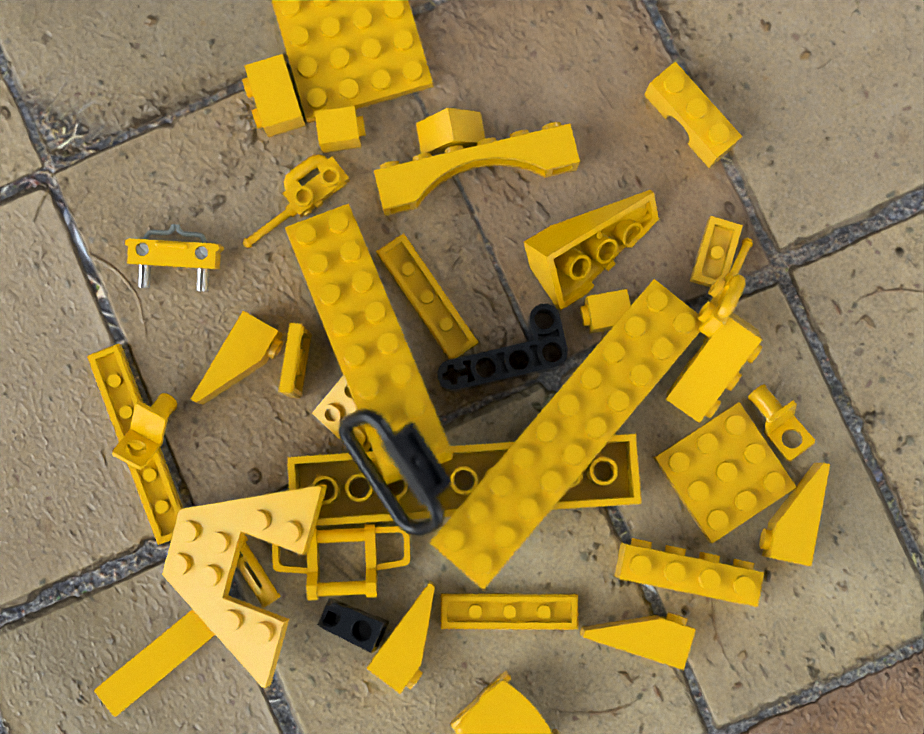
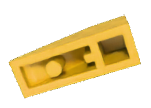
M242 311L192 395L191 400L204 405L265 365L269 358L275 359L283 346V341L280 340L283 334L256 317Z
M814 463L797 484V488L790 493L770 519L767 529L764 528L760 536L759 547L763 549L762 556L812 566L830 464Z
M431 580L366 668L399 694H401L405 687L411 690L423 674L419 668L422 664L436 585Z
M668 612L666 618L653 615L583 626L580 634L583 638L684 670L696 629L687 625L688 618Z

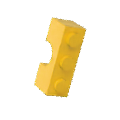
M676 61L649 83L644 96L665 119L672 116L680 122L688 133L689 147L708 168L733 149L742 138V135Z

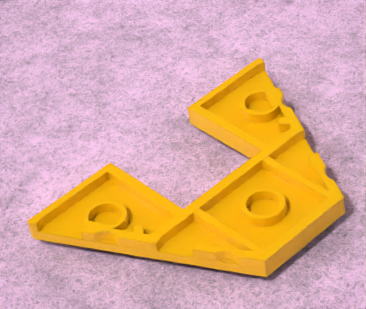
M325 484L179 509L162 575L263 688H267L272 683L289 619L229 596L245 534L302 555L308 553L327 488Z

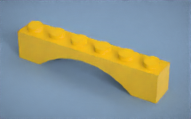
M552 122L544 125L540 131L529 133L528 130H519L509 135L510 138L498 141L495 137H490L478 141L477 146L464 148L463 145H456L447 148L445 153L432 156L431 153H423L412 158L413 161L400 164L399 161H389L380 165V169L374 170L384 215L388 216L417 209L423 200L441 183L459 173L474 168L512 166L531 171L544 178L576 171L579 167L580 159L571 124L561 125V122Z

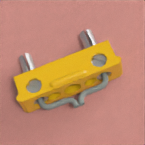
M171 224L169 230H149L145 233L143 239L128 238L125 240V245L128 246L127 264L139 265V288L150 287L151 265L197 268L196 290L206 292L209 285V269H220L221 252L224 251V246L221 244L207 243V239L202 233L186 232L181 229V225ZM176 228V231L181 236L198 237L202 240V243L148 239L150 235H170Z

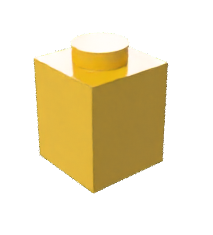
M355 106L314 111L318 142L322 153L362 147L360 137L366 136L365 122L363 116L357 117Z
M628 289L587 296L584 300V306H580L583 326L588 325L590 333L611 330L631 306Z

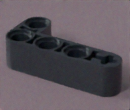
M539 304L533 308L528 318L531 341L443 362L437 371L440 387L450 393L460 392L559 368L567 358L568 347L558 310L550 304ZM539 313H546L551 316L553 325L548 329H541L536 325L534 317ZM547 345L556 346L560 351V359L556 362L547 361L542 355L543 348ZM514 353H522L526 356L528 365L522 370L514 369L509 363V357ZM482 360L491 361L494 364L495 373L490 377H481L476 371V365ZM464 364H471L470 373L474 381L467 382L468 375L458 377L457 384L451 385L449 380H443V376L448 375L449 368H454L456 373L466 371Z

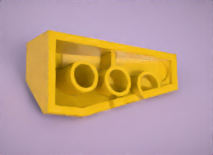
M648 190L556 223L523 242L530 269L557 309L561 311L588 294L594 287L592 282L604 269L609 272L616 265L614 259L626 247L632 248L659 220L654 192Z

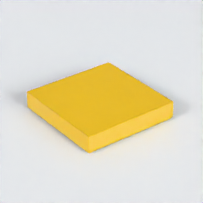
M291 322L289 324L278 392L288 397L300 399L303 392L312 334L302 324Z

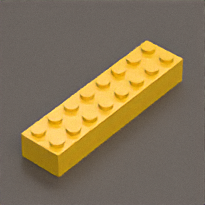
M349 203L285 227L357 411L360 409H371L378 412L386 419L394 432L403 425L413 421L439 463L451 460L452 449ZM364 423V429L386 484L389 485L404 479L381 443L383 441L377 431L371 425Z

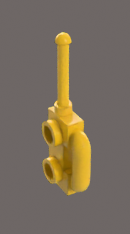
M312 155L288 172L284 179L286 191L283 192V195L289 204L285 206L283 212L248 238L245 237L243 239L244 247H253L252 244L290 216L292 218L297 214L301 218L309 216L312 213V209L321 207L324 204V200L350 182L349 177L333 156L328 159L324 155ZM317 168L319 174L301 186L298 181Z
M744 238L742 240V246L730 273L726 274L724 279L718 277L708 291V294L712 296L711 302L705 303L698 313L697 319L702 322L698 330L708 337L725 325L728 316L734 311L740 299L746 280L744 276L738 273L749 249L753 246L751 238Z

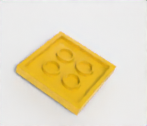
M740 402L730 406L653 457L709 543L712 544L797 488Z

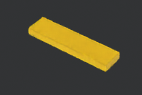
M404 233L376 251L449 360L459 358L479 344Z
M441 593V629L578 630V594Z
M192 609L93 691L115 718L212 639L215 634Z

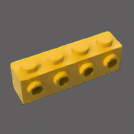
M635 538L631 539V544L620 543L614 575L619 579L758 607L764 572L754 570L753 562L733 559V565L720 563V556L700 552L699 558L686 556V549L670 545L665 546V551L651 549L652 542Z

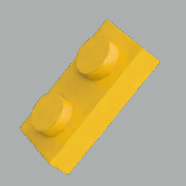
M714 216L708 218L690 282L711 287L718 277L725 278V275L730 272L743 225Z

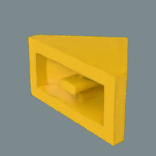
M446 108L416 123L421 154L431 153L434 155L445 153L447 148L456 145H463L464 148L477 146L478 141L485 139L481 112Z

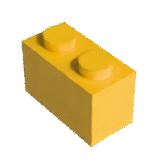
M283 54L244 65L247 77L242 78L247 97H254L257 108L251 111L257 129L263 128L267 136L272 137L306 126Z

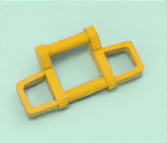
M365 524V528L318 530L316 526L309 552L307 553V567L282 564L280 546L272 544V563L275 571L307 574V601L319 600V597L366 594L367 598L377 597L378 570L406 566L411 561L410 534L404 532L399 526L376 527V524ZM376 533H402L404 537L403 559L378 563ZM365 541L366 580L320 583V543Z

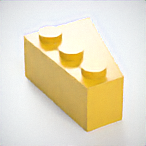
M732 312L723 327L712 336H705L702 340L704 343L693 358L689 359L666 392V400L699 423L705 416L711 418L721 404L718 398L725 389L731 391L740 380L742 374L738 371L747 361L751 364L760 354L763 347L760 345L762 338L759 330Z

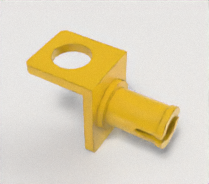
M765 384L760 385L750 393L748 399L767 418L764 434L788 461H793L815 444L813 436L794 416L797 406L794 400L782 406ZM790 430L797 431L802 437L800 446L796 448L785 446L782 442V435Z
M161 393L151 406L138 401L134 406L131 428L113 449L112 455L139 470L143 469L162 446L168 417L178 406L176 400L169 394ZM138 443L145 448L146 452L141 456H132L127 453L126 446Z

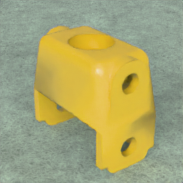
M504 671L488 684L450 722L456 734H560L557 729L551 731L535 706L520 691L508 683L511 680V675L507 671Z

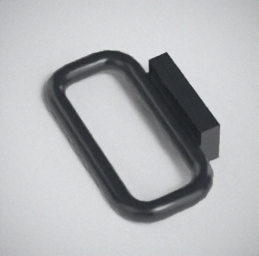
M360 409L347 415L340 422V438L394 522L404 532L413 536H423L440 529L445 521V513L437 496L452 481L413 421L403 425L394 432L386 419L374 410ZM367 423L377 431L383 441L381 443L420 504H425L430 513V518L416 522L408 517L356 439L353 432L355 427Z

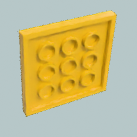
M271 0L307 123L316 121L314 111L355 106V109H359L433 87L432 77L408 0Z

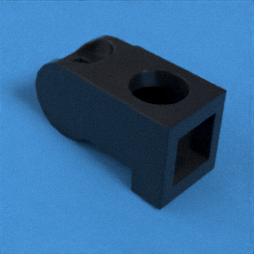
M328 598L317 625L372 653L378 650L390 621L358 608L355 609L336 599Z

